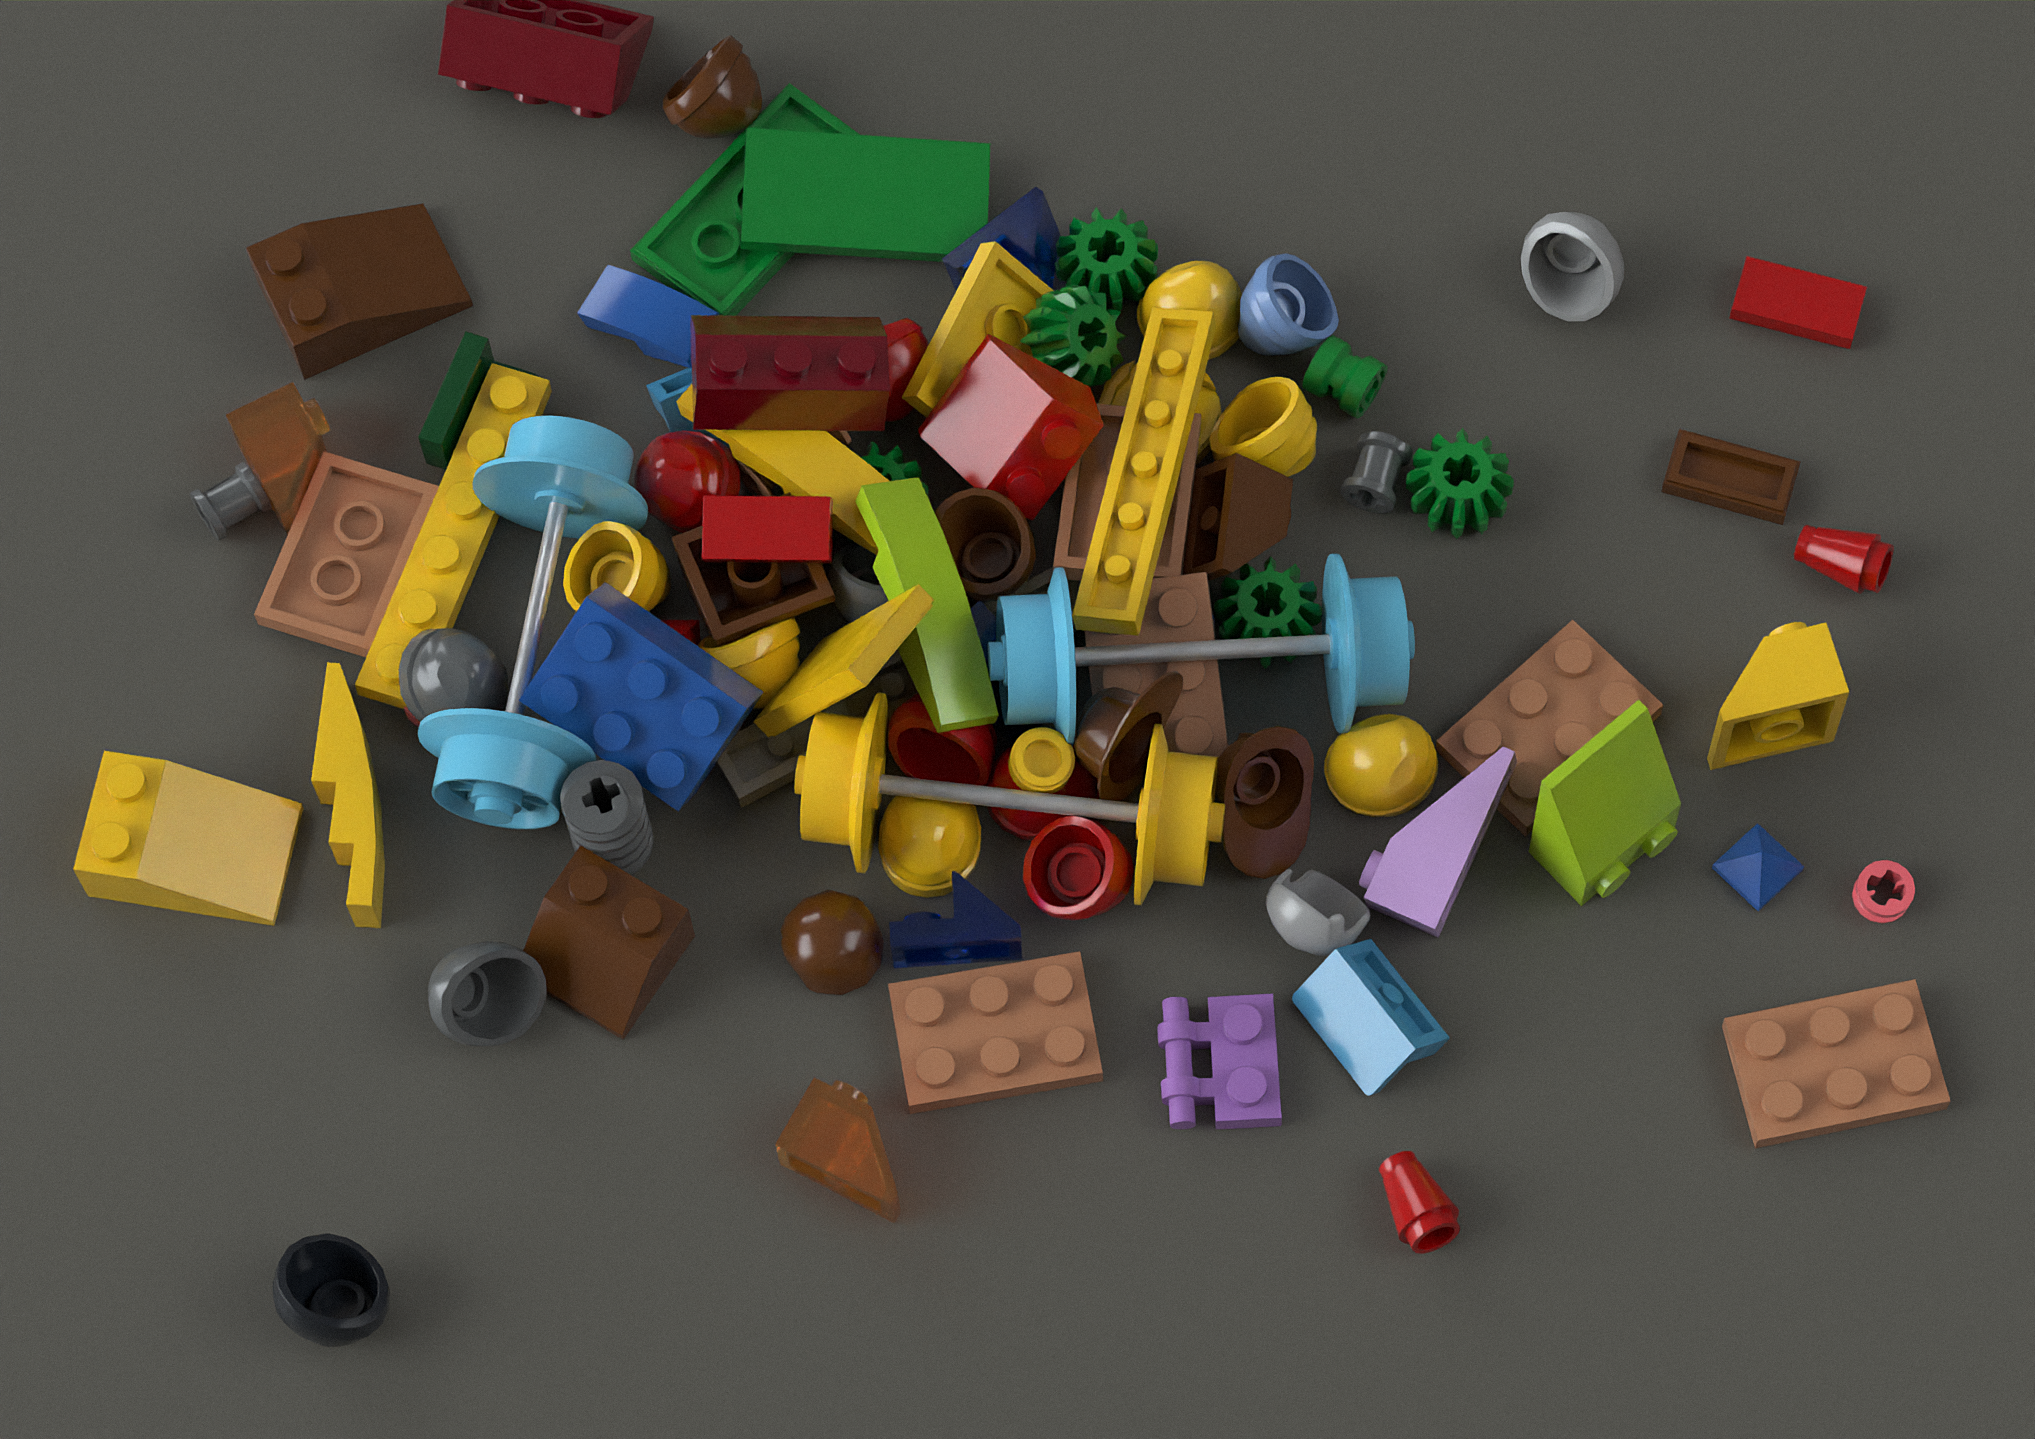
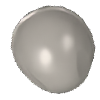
M1577 212L1547 214L1536 222L1525 236L1521 252L1522 275L1533 300L1546 313L1568 322L1587 321L1607 309L1618 295L1624 278V260L1618 243L1606 226L1597 219Z

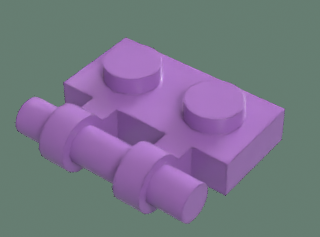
M1273 994L1208 997L1209 1022L1196 1023L1189 1020L1187 998L1169 997L1162 1001L1163 1022L1158 1024L1157 1033L1158 1046L1165 1050L1167 1078L1161 1081L1162 1103L1169 1106L1170 1127L1173 1129L1195 1127V1106L1214 1105L1216 1130L1281 1126L1282 1114ZM1210 1049L1212 1078H1197L1193 1076L1191 1050Z

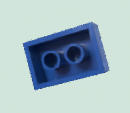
M605 582L584 599L519 701L553 725L582 739L603 760L620 763L633 772L642 787L679 811L697 793L764 692Z

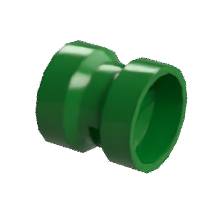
M1331 335L1324 341L1312 359L1305 373L1302 388L1319 398L1332 394V398L1338 401L1339 409L1358 419L1367 411L1385 380L1388 366L1370 355L1363 358L1357 355L1353 356L1349 343Z

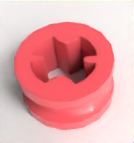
M1889 860L1875 861L1864 868L1854 884L1852 892L1854 906L1862 916L1870 921L1877 923L1893 922L1902 917L1912 903L1915 894L1914 880L1908 870L1897 862ZM1882 878L1888 879L1895 884L1892 893H1900L1901 898L1900 900L1890 898L1885 906L1879 905L1872 900L1876 891H1867V884L1877 886Z

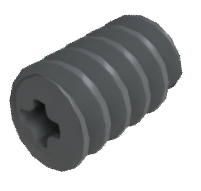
M599 760L587 762L574 769L564 781L560 794L562 812L567 823L574 851L576 852L581 845L628 874L633 875L642 869L651 856L654 843L652 826L641 784L633 772L620 763Z

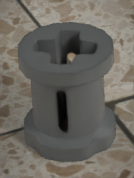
M1369 431L1361 434L1359 437L1357 449L1360 455L1352 477L1343 481L1341 495L1347 502L1359 509L1372 513H1389L1396 504L1397 497L1393 490L1403 466L1410 464L1413 450L1407 443L1394 435L1379 431Z
M244 461L235 466V474L205 492L196 489L189 493L196 510L217 541L227 537L228 528L256 511L265 514L273 509L260 482Z

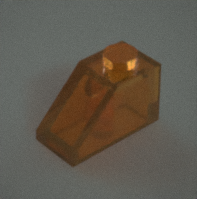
M293 382L226 414L235 441L251 471L266 492L273 511L287 536L323 452H327L322 435L331 431L316 399L313 397L304 402Z
M814 1077L775 1143L779 1163L895 1223L901 1213L898 1192L872 1106L867 1104L868 1098L861 1091L845 1082L835 1080L832 1086Z

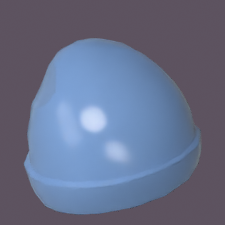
M1285 253L1271 256L1264 260L1245 287L1240 298V320L1237 326L1238 336L1247 348L1258 354L1267 356L1293 354L1324 342L1337 329L1339 319L1331 292L1322 277L1305 261L1295 255Z

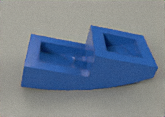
M607 265L577 312L588 328L633 340L644 355L691 369V315H719L718 312L670 287L611 265Z

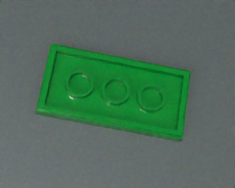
M790 83L748 126L750 128L860 135ZM747 128L630 250L632 261L664 285L702 303L722 316H737L795 254L792 252L740 249Z
M747 127L740 249L970 264L980 244L987 243L991 143Z

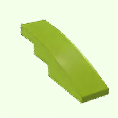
M919 477L862 485L855 502L879 550L872 567L888 601L918 584L934 599L931 609L898 647V651L937 732L995 723L998 718V711L983 649L968 599L943 530Z

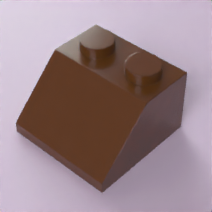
M789 492L781 496H791V493ZM702 526L671 537L686 585L702 623L716 646L836 600L821 563L705 562L702 560Z
M580 845L544 896L523 951L533 957L541 966L546 979V994L624 1040L695 937L689 909Z

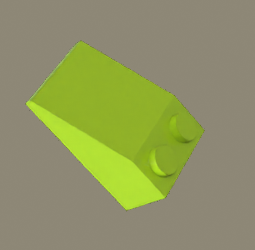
M1637 700L1541 781L1528 852L1580 906L1584 905L1597 893L1602 898L1612 894L1630 875L1631 871L1627 867L1644 853L1650 858L1655 857L1673 841L1678 833L1675 826L1681 801L1649 710L1640 700Z

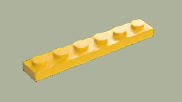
M1152 307L1072 614L1076 630L1139 636L1216 330L1213 312Z
M491 363L355 682L358 695L402 709L404 707L407 708L400 694L398 669L402 653L411 639L424 630L430 628H453L500 516L495 511L486 507L475 495L472 486L474 474L486 462L504 457L510 428L513 424L524 418L542 416L552 393L550 380Z

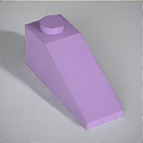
M1502 747L1391 837L1384 853L1376 850L1372 852L1359 881V886L1367 889L1364 895L1367 907L1437 938L1439 937L1516 767L1517 758L1515 751Z

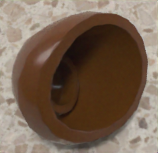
M732 35L724 38L699 59L669 88L663 98V109L672 125L676 124L684 132L694 137L713 139L736 134L753 123L761 113L762 95L757 73L751 66L750 58L742 52L743 45Z
M975 487L956 492L940 504L935 515L945 535L966 596L975 601H997L999 596H1009L1015 593L1028 580L1033 571L1036 558L1033 533L1019 507L1012 499L997 491Z

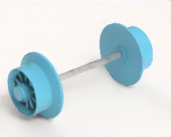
M534 416L519 420L510 428L504 457L486 462L474 474L472 482L474 493L486 507L509 521L543 532L506 710L499 711L479 708L448 709L426 716L419 725L418 738L420 743L427 751L439 758L432 787L434 800L446 810L471 821L508 829H539L551 826L560 817L562 807L560 794L564 781L574 769L587 762L597 761L593 749L579 737L553 724L524 716L526 705L519 701L532 681L562 537L580 539L593 525L603 521L619 522L629 525L638 531L647 520L648 506L645 499L636 489L628 484L634 458L633 449L618 434L597 424L563 416Z
M1335 553L1328 556L1324 570L1322 635L1075 647L1067 577L1063 567H1055L1047 594L998 597L996 642H988V671L990 681L998 680L1000 703L1005 725L1053 723L1056 731L1063 734L1066 742L1070 743L1073 747L1076 728V667L1323 654L1330 712L1336 731L1343 734L1348 733L1351 728L1356 707L1403 705L1405 703L1409 685L1410 659H1413L1415 654V636L1413 623L1407 619L1406 603L1399 578L1397 576L1350 578L1342 557Z

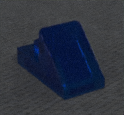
M1034 187L942 258L956 291L980 244L994 241L1052 289L1055 263L1057 261L1056 243L1060 232L1044 192L1038 187Z
M952 871L954 918H942L941 915L933 912H917L905 916L903 921L889 922L890 946L894 968L1023 960L1020 925L956 871Z

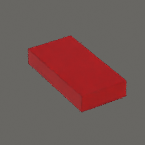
M1746 256L1729 319L1850 349L1867 286Z
M703 495L702 560L705 562L832 563L833 499L830 496Z

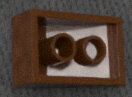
M424 203L301 223L246 247L257 282L304 380L473 306L472 300Z

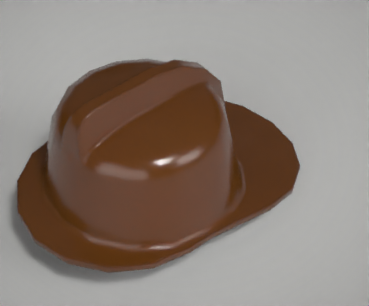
M1177 671L1164 674L1155 680L1142 694L1111 687L1098 691L1087 700L1081 713L1074 742V752L1079 764L1098 779L1097 787L1102 800L1121 802L1134 791L1146 775L1154 725L1162 724L1164 729L1183 688V676Z
M1274 726L1259 730L1255 734L1251 732L1239 733L1237 740L1227 746L1218 758L1215 796L1219 803L1225 804L1222 832L1223 846L1232 865L1247 876L1266 879L1282 874L1296 862L1306 845L1310 826L1314 755L1307 739L1292 728Z

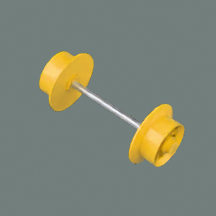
M881 692L875 695L865 717L827 712L815 714L809 734L806 756L799 755L796 766L794 789L795 794H801V839L804 841L850 846L857 873L865 874L871 860L882 794L1136 823L1138 846L1134 905L1142 906L1154 881L1203 887L1210 841L1221 843L1225 804L1214 803L1218 757L1170 752L1162 724L1154 725L1144 788H1141L1139 804L885 775L888 701L886 694Z

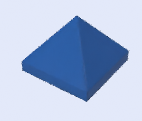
M1757 823L1712 865V869L1759 912L1803 871L1804 866Z

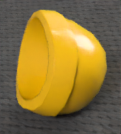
M1191 261L1176 265L1155 279L1147 287L1144 297L1139 300L1137 308L1139 329L1145 337L1152 307L1213 312L1216 330L1208 360L1213 359L1226 352L1239 338L1237 326L1240 320L1241 289L1230 272L1216 263Z
M1283 377L1262 379L1240 391L1214 424L1210 435L1212 455L1214 460L1217 461L1238 453L1289 477L1302 471L1313 461L1316 455L1317 424L1315 417L1312 416L1311 406L1306 401L1305 395L1296 382Z
M603 521L593 525L573 546L564 567L563 587L566 599L575 612H577L584 599L605 582L648 612L665 600L671 588L670 570L659 549L652 544L651 540L642 536L639 531L619 522Z
M794 617L719 646L715 645L710 635L701 640L698 647L764 692L753 709H764L791 678L800 664L798 658L800 643L797 638L800 631Z
M1377 714L1351 726L1348 733L1337 736L1334 743L1328 748L1324 760V773L1332 794L1347 809L1370 817H1393L1412 810L1429 795L1438 774V758L1430 735L1416 721L1404 715Z
M895 796L884 812L880 824L878 850L885 873L899 889L910 895L925 898L944 896L961 887L976 867L981 849V825L974 804Z

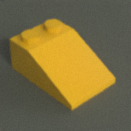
M104 750L73 870L89 897L275 926L301 821L303 805L302 803L168 760Z

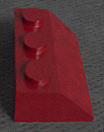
M453 0L446 8L438 75L455 78L456 84L464 89L488 91L493 87L514 92L513 97L523 103L543 105L552 101L571 106V111L582 117L604 118L607 115H612L628 100L653 29L654 16L586 0Z
M691 315L693 430L884 431L890 383L887 334L880 317Z

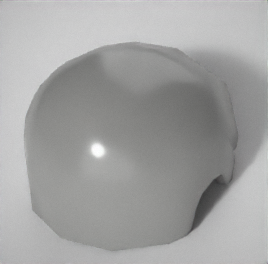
M1287 869L1272 884L1266 895V907L1270 920L1280 936L1289 945L1298 950L1318 956H1329L1336 948L1352 944L1370 920V910L1358 896L1319 871L1309 870L1296 881L1290 882L1293 871Z

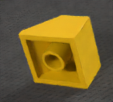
M1803 622L1788 623L1774 629L1769 636L1763 637L1719 711L1707 757L1710 770L1834 741L1849 695V689L1827 622L1808 627Z

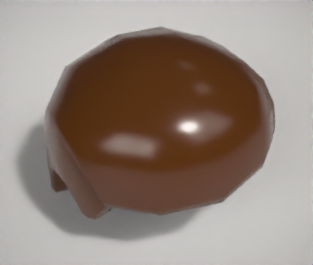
M827 889L804 898L785 917L781 928L783 938L780 942L788 964L796 971L809 990L822 994L843 995L865 986L881 967L884 947L883 936L874 915L858 897Z

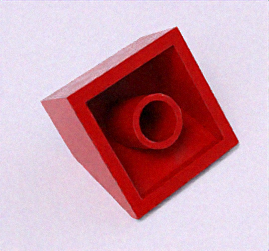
M987 334L919 427L918 432L920 437L973 487L994 490L1007 496L1019 507L1026 518L1033 521L1104 424L1089 386Z

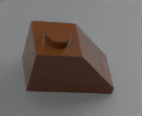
M1238 453L1196 469L1183 575L1207 572L1208 581L1234 572L1287 537L1288 525L1291 520L1290 505L1293 479Z

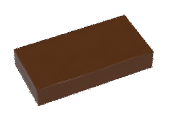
M1679 429L1661 492L1783 525L1801 461Z

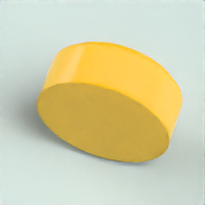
M1045 727L1033 728L1024 732L1015 741L1008 760L1009 772L1015 784L1023 791L1053 794L1062 789L1070 779L1075 765V754L1072 745L1066 742L1064 735L1060 732Z

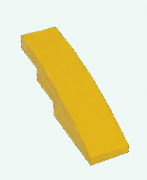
M691 384L676 403L680 414L693 422ZM707 430L729 444L734 458L783 488L784 494L790 492L791 496H830L833 499L832 528L875 555L878 554L879 550L855 501L862 485L888 482L889 480L827 431Z
M327 662L311 782L320 804L333 805L329 845L338 865L351 866L346 906L355 927L381 928L385 858L381 802L370 747L340 663Z

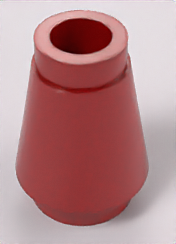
M1806 524L1799 535L1795 547L1794 560L1806 564V566L1858 594H1862L1865 589L1878 593L1889 573L1894 546L1882 542L1880 534L1825 527L1816 528Z
M1402 1151L1382 1162L1379 1172L1383 1178L1384 1188L1399 1240L1402 1243L1409 1244L1413 1252L1418 1254L1435 1251L1451 1242L1460 1232V1225L1456 1220L1459 1216V1209L1422 1163L1418 1161L1414 1152Z

